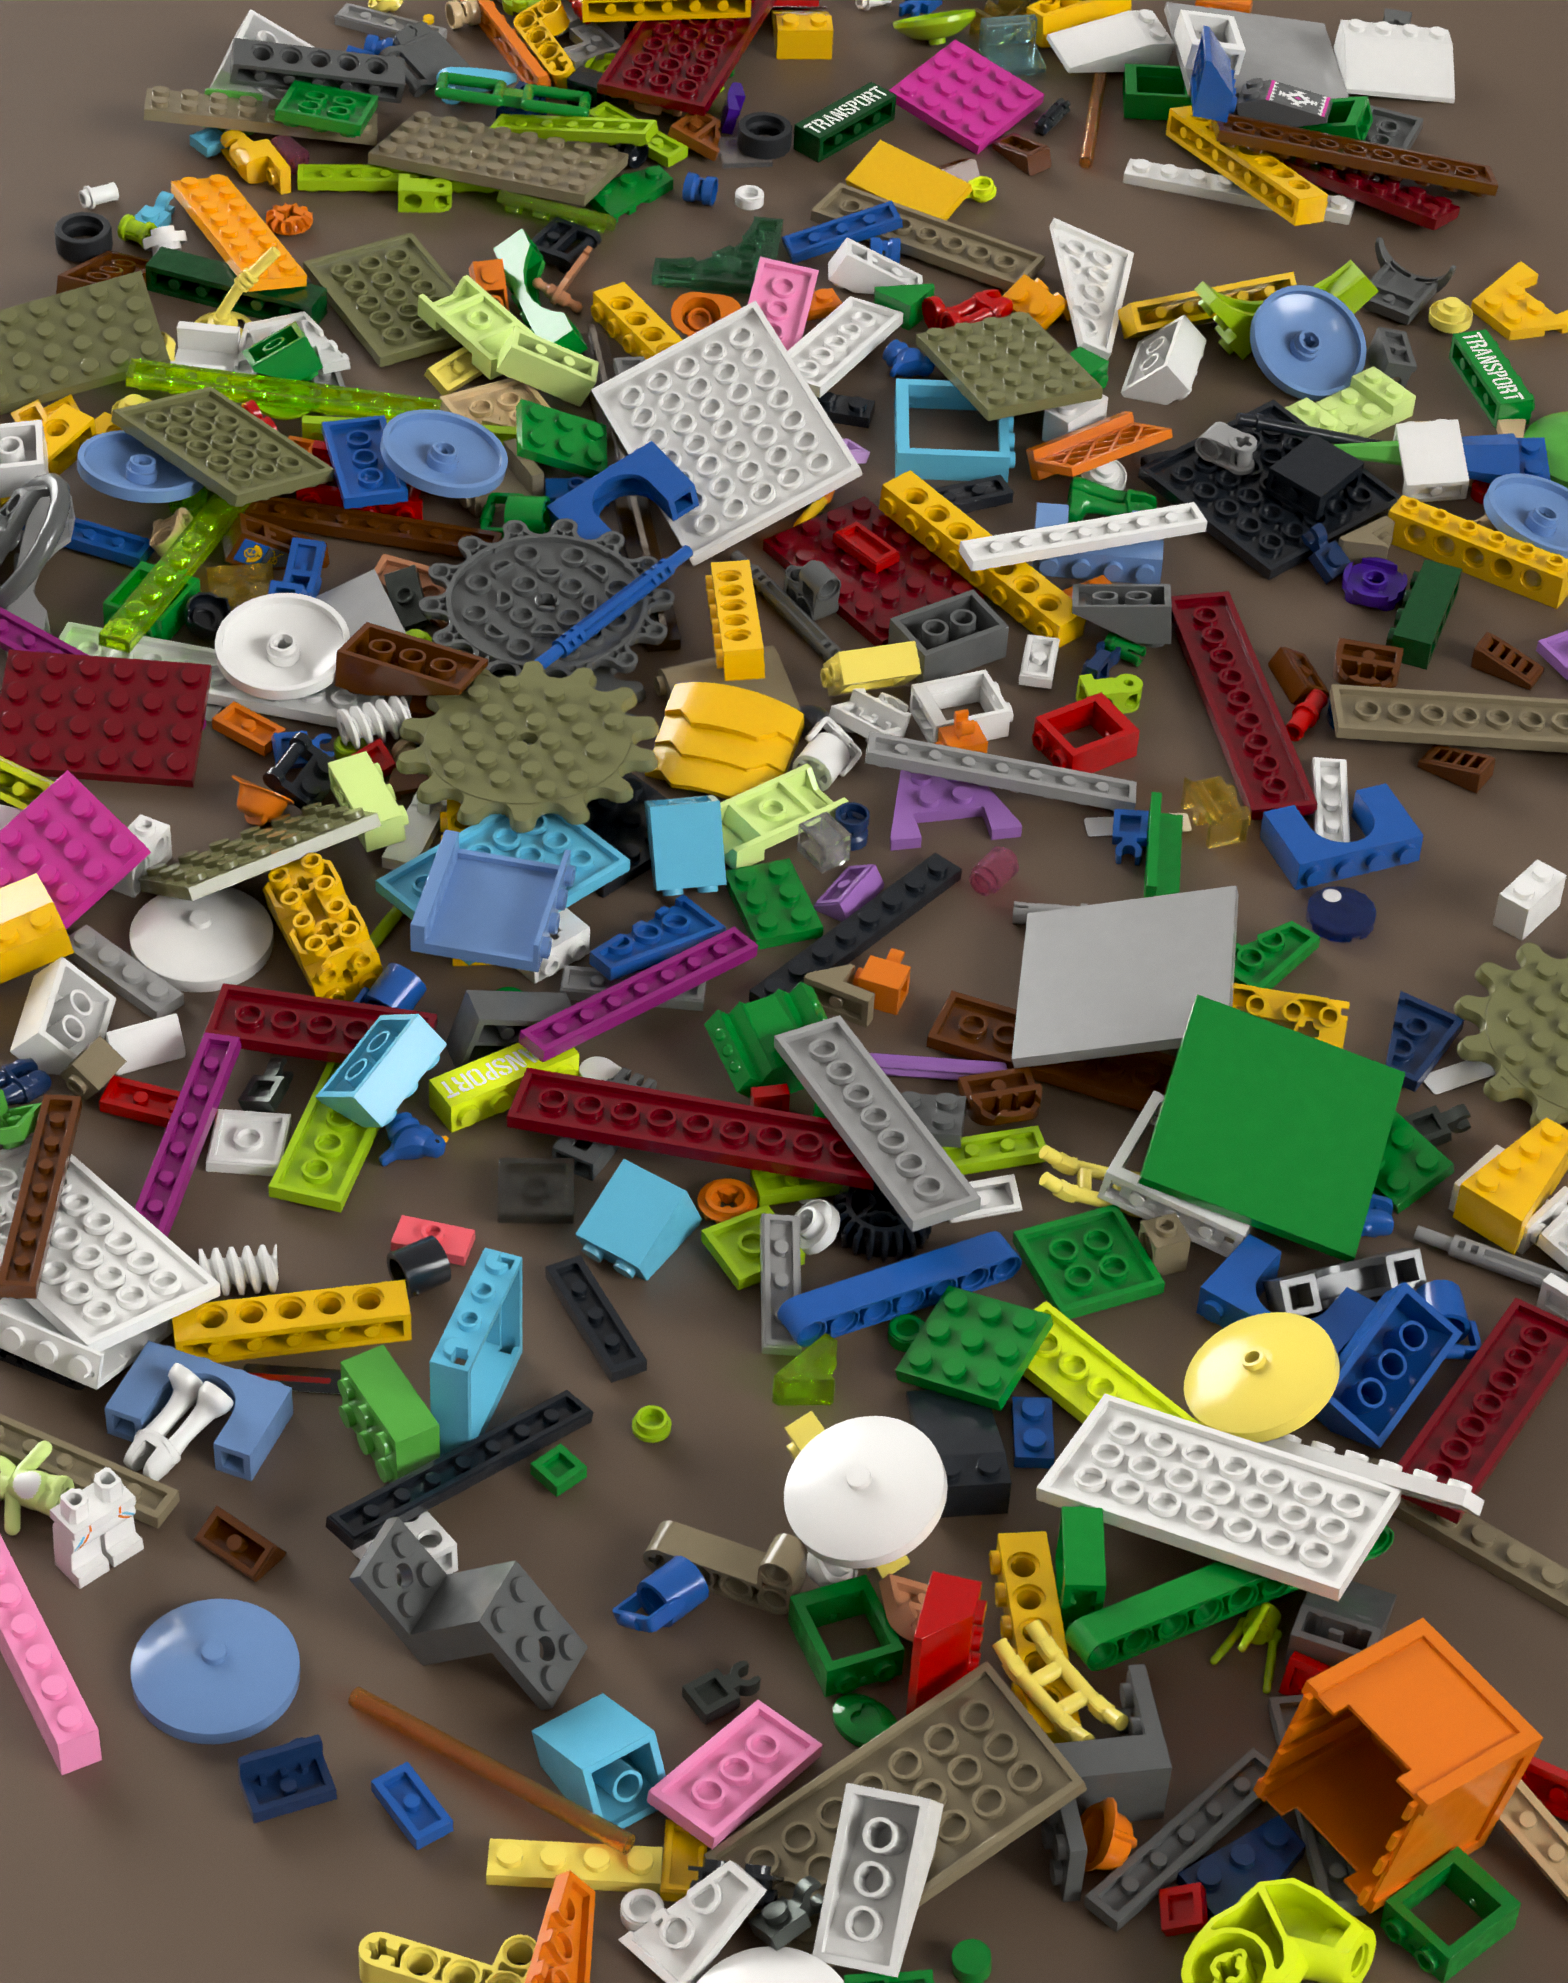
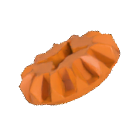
M284 203L283 206L274 205L272 210L266 212L265 223L272 232L291 236L307 231L313 224V217L306 206L299 207L297 203L293 205Z
M731 1178L717 1179L707 1183L700 1190L697 1198L698 1211L703 1213L705 1221L715 1220L716 1224L756 1209L758 1198L753 1188L743 1181ZM721 1202H724L725 1204H730L733 1202L734 1207L732 1208L728 1205L721 1207Z

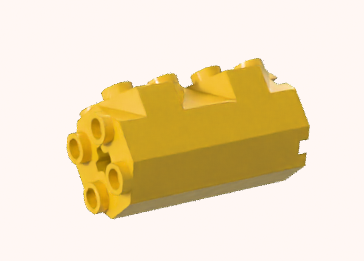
M308 853L300 859L272 869L268 874L269 882L265 884L262 890L268 908L316 997L354 1001L365 986L369 989L383 972V967L379 954L370 939L367 926L357 907L349 901L341 878L331 860L322 859V856L318 853Z
M1234 983L1233 1008L1343 1049L1348 1016L1341 1015V1010H1349L1350 1002Z

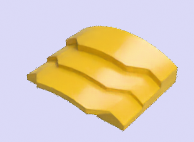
M707 682L675 684L665 708V717L653 749L658 759V767L651 772H645V776L665 780L671 788L703 792L724 799L732 798L788 772L804 729V714L777 699L740 687Z

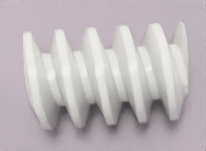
M390 696L388 702L384 699H378L375 702V707L370 702H366L362 705V710L354 705L350 707L349 713L345 709H339L336 712L338 730L343 744L347 746V742L351 741L356 750L360 749L361 738H364L366 743L370 744L373 742V735H377L385 743L386 732L390 731L395 740L399 739V729L402 722L412 718L404 696H401L400 699L397 696Z
M264 1244L260 1245L257 1256L253 1255L250 1246H244L241 1257H238L234 1247H229L225 1258H222L218 1248H213L210 1259L206 1258L203 1249H199V1266L220 1283V1289L224 1296L229 1295L232 1284H235L239 1295L245 1294L248 1283L251 1284L255 1294L260 1293L263 1282H266L271 1293L276 1292L279 1282L277 1244H275L272 1255H269Z

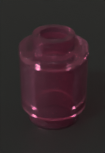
M279 135L272 139L271 143L291 167V174H298V164L309 163V152L291 137Z
M1000 846L992 848L972 868L969 882L973 889L983 896L997 893L1018 873L1019 864L1016 855L1007 848Z

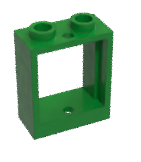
M1125 63L1122 84L1123 118L1168 121L1170 108L1192 105V99L1187 94L1180 66Z
M1368 96L1332 99L1333 104L1327 123L1297 127L1364 141L1373 122Z
M141 561L103 602L104 628L170 640L185 624L183 611L188 599L200 592V579ZM143 597L170 605L160 617L133 609Z
M1062 1506L1055 1553V1575L1065 1634L1075 1620L1102 1609L1104 1605L1106 1567L1103 1508Z
M866 1574L790 1596L788 1623L825 1697L838 1693H849L858 1687L875 1682H886L895 1676L902 1675L904 1647L897 1633L888 1623L885 1610ZM865 1614L881 1647L833 1661L817 1627Z
M1457 1846L1386 1900L1380 1927L1392 1942L1400 1944L1415 1958L1422 1970L1431 1973L1441 1983H1445L1515 1928L1521 1902ZM1443 1885L1449 1888L1483 1919L1450 1946L1410 1911Z

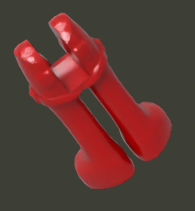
M997 289L977 292L971 298L951 307H945L943 301L938 296L927 297L922 303V314L928 329L955 327L956 324L962 322H981L988 317H1007L1013 311L1012 301L1007 297H1002Z

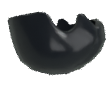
M198 592L188 599L183 611V618L188 630L192 634L203 640H215L220 624L232 610L229 606L228 598L218 597L211 592Z

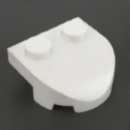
M864 688L853 689L848 702L831 706L829 717L839 723V726L844 731L858 733L865 737L867 742L870 731L904 738L912 713L907 712L908 705L894 696L882 692L878 698L867 694Z

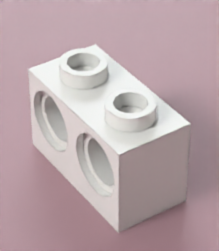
M142 814L129 825L128 829L146 845L151 853L112 888V890L133 898L141 891L138 878L147 875L146 869L160 863H167L172 858L170 825Z

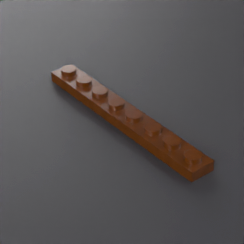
M277 496L270 497L268 500L249 503L245 510V514L292 531L316 533L323 536L347 538L354 541L383 544L385 546L403 547L416 551L445 554L447 556L464 557L459 550L458 542L465 536H476L488 543L499 542L503 539V533L358 509H344V507Z
M48 1094L43 1096L0 1266V1297L37 1299L81 1115L82 1096Z

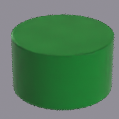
M965 1939L954 1947L952 1952V1971L957 1980L962 1983H982L990 1976L992 1956L989 1947L984 1942L978 1939Z

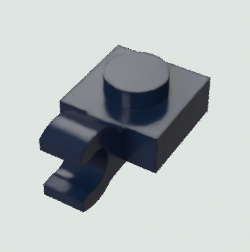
M1319 522L1311 527L1310 531L1303 534L1301 538L1305 545L1313 552L1308 558L1327 584L1341 576L1345 567L1351 561L1336 540L1328 543L1327 531Z
M1100 641L1096 645L1093 658H1088L1085 661L1081 675L1092 674L1094 680L1109 678L1110 669L1120 661L1121 647L1117 646L1114 651L1109 652L1105 650V642Z

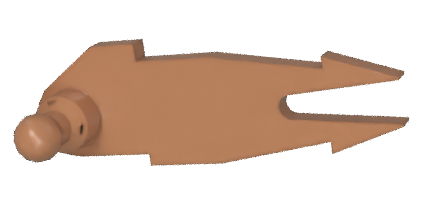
M587 246L559 286L553 283L547 284L537 277L532 281L533 287L543 291L544 296L550 299L549 303L554 306L556 304L562 307L568 306L573 312L579 313L583 308L582 303L573 300L566 290L587 261L588 255L593 248Z

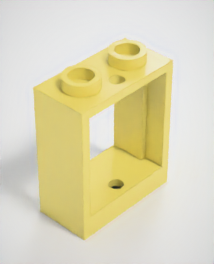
M916 641L838 652L823 664L821 682L824 688H828L829 696L852 693L853 689L864 688L868 691L906 685L921 674Z

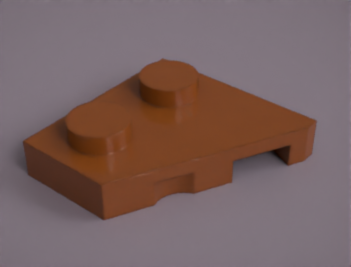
M688 113L670 126L667 136L708 159L716 161L719 153L718 143L720 140L721 120L708 113L705 116Z

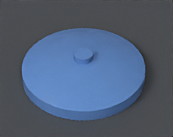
M1306 285L1284 287L1266 298L1253 316L1250 327V344L1254 358L1265 376L1282 391L1300 399L1308 397L1312 401H1320L1350 387L1352 376L1363 371L1367 350L1363 330L1352 311L1334 295L1322 289Z
M421 409L399 414L392 418L385 426L380 443L381 456L388 468L396 476L417 489L442 497L473 498L488 494L502 483L508 465L507 452L501 441L491 431L467 417L447 411Z
M123 430L110 431L93 436L86 440L78 450L77 471L80 477L92 488L115 498L141 503H166L191 497L204 487L197 480L187 476L181 469L165 461L162 456L152 449L145 447L143 443L133 436L126 434Z
M1522 473L1506 474L1494 479L1483 500L1484 510L1492 524L1507 536L1531 543L1538 548L1562 555L1568 559V488L1539 476Z
M233 1599L196 1601L166 1613L156 1620L142 1635L131 1660L132 1691L137 1706L147 1720L156 1728L174 1738L198 1744L235 1742L251 1737L268 1728L288 1709L296 1695L300 1681L299 1651L293 1635L285 1624L275 1615L257 1605Z

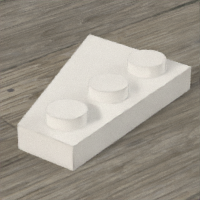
M729 1860L687 1890L685 1897L668 1909H660L650 1916L651 1921L635 1932L629 1931L618 1940L666 1983H696L763 1897L767 1889L738 1864Z

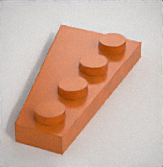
M570 1870L555 1877L525 1983H590L596 1892Z

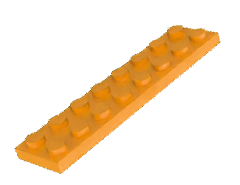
M214 174L209 178L184 177L178 181H171V193L174 194V197L237 277L246 267L250 268L272 246L279 250L281 255L258 277L259 281L256 284L254 283L252 288H249V292L307 286V274L227 176Z

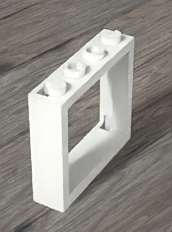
M1153 1091L1107 1169L1097 1197L1145 1220L1176 1213L1191 1241L1228 1258L1250 1234L1253 1226L1138 1183L1140 1175L1125 1169L1126 1164L1149 1125H1156L1158 1117L1155 1115H1159L1165 1095ZM1113 1184L1121 1187V1191L1112 1188ZM1225 1236L1233 1239L1234 1243L1225 1241Z

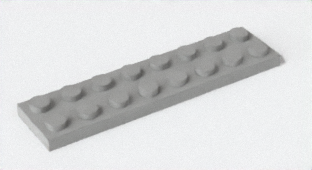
M840 1015L774 1036V1048L912 1232L980 1209V1196Z

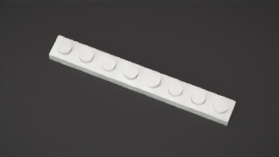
M1131 158L1124 172L1123 183L1273 211L1223 175L1206 173L1200 169L1190 170L1179 168L1172 164L1163 165L1152 163L1145 159ZM1328 195L1324 221L1349 225L1354 211L1355 200L1347 199L1340 195Z
M1191 502L960 541L959 553L971 571L985 570L1206 532L1208 521L1197 505Z

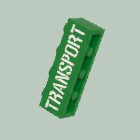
M1487 329L1453 334L1449 360L1494 428L1496 429L1498 419H1525V425L1529 424L1531 413L1535 409L1534 396L1532 393H1529L1523 384L1522 378L1517 375L1509 359L1504 356L1497 341L1491 337Z

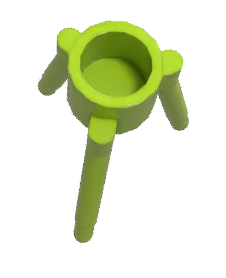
M1268 1602L1249 1609L1246 1617L1239 1619L1235 1629L1211 1657L1210 1663L1216 1665L1242 1634L1244 1636L1238 1646L1239 1652H1245L1250 1643L1262 1645L1265 1642L1269 1643L1263 1683V1692L1269 1694L1273 1681L1277 1647L1282 1637V1633L1277 1629L1281 1620L1279 1610Z

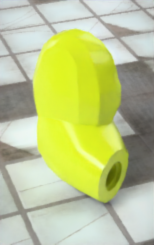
M1295 1878L1262 1881L1254 1885L1235 1905L1210 1918L1198 1932L1184 1956L1181 1977L1183 1983H1301L1302 1979L1320 1983H1362L1373 1961L1376 1935L1371 1928L1314 1887Z

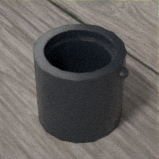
M427 1236L397 1250L390 1251L387 1255V1267L392 1281L405 1280L408 1299L449 1282L451 1279V1268L442 1245L433 1236Z

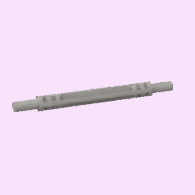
M1418 1225L1414 1234V1240L1448 1251V1256L1541 1288L1542 1281L1550 1273L1568 1282V1274L1456 1234L1454 1237L1420 1225Z

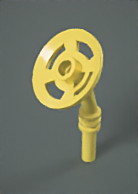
M272 246L250 268L246 267L238 275L239 277L234 278L233 286L218 309L202 315L195 322L237 327V320L239 319L244 323L251 322L245 315L231 310L242 293H247L249 288H252L254 283L256 284L259 281L258 277L281 255L279 250ZM240 328V337L243 332L242 328Z

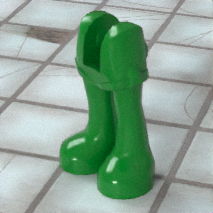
M1074 476L1070 481L1067 505H1069L1068 523L1082 521L1087 514L1114 516L1132 513V510L1156 509L1157 499L1154 495L1148 494L1145 491H1136L1130 488L1128 491L1115 490L1083 477Z

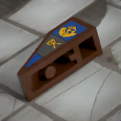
M239 512L222 542L225 561L236 567H244L253 571L286 570L292 537L317 539ZM325 543L326 551L322 568H327L330 564L327 543Z

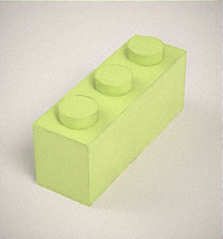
M514 327L499 351L496 372L581 407L596 384L599 362L518 327Z
M367 751L329 762L330 788L340 806H349V809L363 808V811L378 814L381 826L358 835L366 852L405 841L404 826L409 824L407 812L403 805H397L394 789L390 783L385 784L379 763H373Z

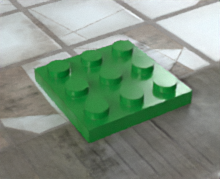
M294 80L275 109L274 120L283 122L284 125L289 127L301 125L311 127L316 132L333 131L347 138L360 137L378 107L379 96Z
M1109 1205L1013 1232L1012 1242L1047 1302L1068 1319L1164 1293L1165 1282L1120 1208L1115 1205Z
M948 1285L895 1369L897 1379L1001 1411L1052 1328L1051 1315Z

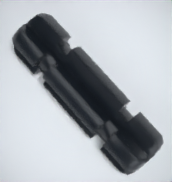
M1059 98L1034 123L1035 133H1040L1042 136L1046 135L1070 111V101Z

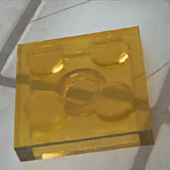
M252 563L234 566L221 565L206 568L209 592L218 597L228 598L231 610L251 599L268 595L270 582L274 580L272 563Z

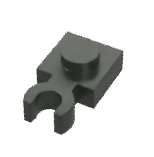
M746 1660L735 1663L730 1673L725 1676L716 1668L682 1686V1697L705 1725L739 1708L741 1696H752L760 1690L761 1678L758 1675L749 1680L741 1678L748 1674L749 1664Z

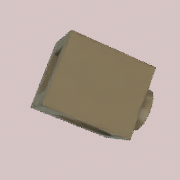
M99 1036L87 1045L59 1075L66 1081L70 1091L87 1100L97 1093L127 1061L105 1039Z
M1172 1213L1141 1221L1138 1239L1160 1275L1165 1276L1185 1271L1191 1238L1177 1214Z

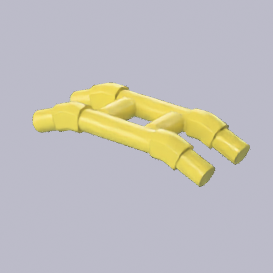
M1044 1145L1041 1148L1039 1157L1051 1164L1054 1169L1066 1175H1077V1185H1074L1064 1179L1060 1180L1049 1172H1045L1039 1180L1041 1186L1065 1202H1078L1100 1208L1113 1205L1098 1198L1099 1192L1092 1190V1179L1103 1181L1109 1167L1077 1160V1158L1070 1157L1063 1152H1058L1048 1145ZM1131 1171V1172H1133V1173H1135V1174H1138V1175H1140V1173H1141V1172ZM1113 1184L1112 1188L1121 1191V1187ZM1120 1208L1121 1212L1126 1213L1127 1216L1141 1218L1133 1213H1130Z
M1039 1619L1025 1627L1036 1645V1650L1047 1664V1666L1030 1674V1670L1023 1663L1020 1656L1016 1655L1006 1637L992 1645V1648L1002 1662L1001 1666L1011 1681L1026 1693L1054 1725V1729L1067 1741L1095 1739L1094 1735L1083 1729L1081 1724L1070 1716L1085 1706L1102 1723L1109 1724L1118 1731L1124 1730L1127 1727L1128 1717L1115 1709V1705L1107 1701L1103 1695L1098 1694L1063 1655V1651L1058 1647L1053 1637L1049 1636ZM1061 1677L1075 1693L1056 1703L1043 1687Z

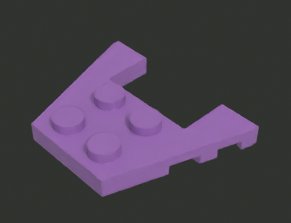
M901 770L890 836V850L921 848L922 837L917 823L982 816L991 840L1021 837L1022 825L988 786H979L974 783L947 780L942 777L921 773L915 774Z

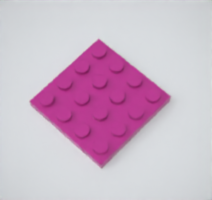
M956 39L889 90L896 94V105L976 155L1041 105L1045 95Z
M67 770L0 830V888L37 873L67 929L151 852L143 842Z

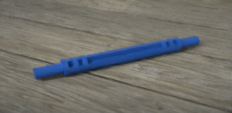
M685 545L669 558L659 560L553 641L552 647L534 661L540 662L544 669H546L557 659L566 658L674 575L675 569L693 556L692 549Z

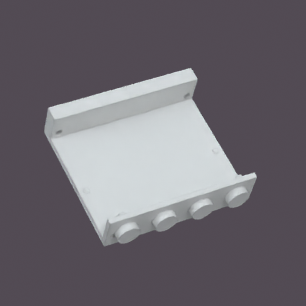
M4 1297L0 1300L1 1349L95 1390L131 1365L148 1341L158 1344L173 1333L172 1319L99 1352L92 1347H87L64 1336L25 1299Z

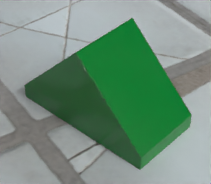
M934 283L874 287L873 303L903 312V324L899 327L909 331L924 319L922 303L925 298L934 296Z

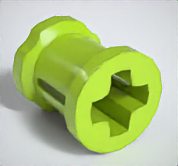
M126 214L118 225V237L124 241L130 239L138 242L144 248L142 240L151 236L150 230L157 228V226L153 222L144 223L136 220L135 216Z

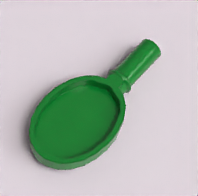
M847 1694L838 1698L833 1706L832 1720L835 1728L847 1741L857 1747H862L897 1723V1719L885 1705L866 1695Z

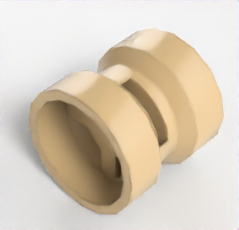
M454 0L446 3L445 13L451 29H459L464 24L470 26L480 24L481 11L477 0H464L463 2Z

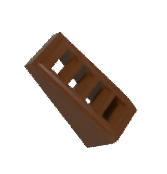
M1012 133L992 143L994 150L1027 175L1033 176L1051 167L1050 148L1044 144L1016 133Z
M1486 632L1475 646L1471 667L1528 690L1533 688L1543 675L1545 669L1501 638L1489 632Z
M1434 744L1418 761L1417 767L1477 794L1492 777L1496 758ZM1435 757L1440 758L1439 761H1438V760H1433V759H1434Z

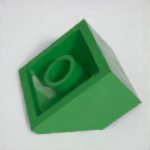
M296 321L242 351L254 372L295 383L301 380L306 382L318 375V371L324 368Z

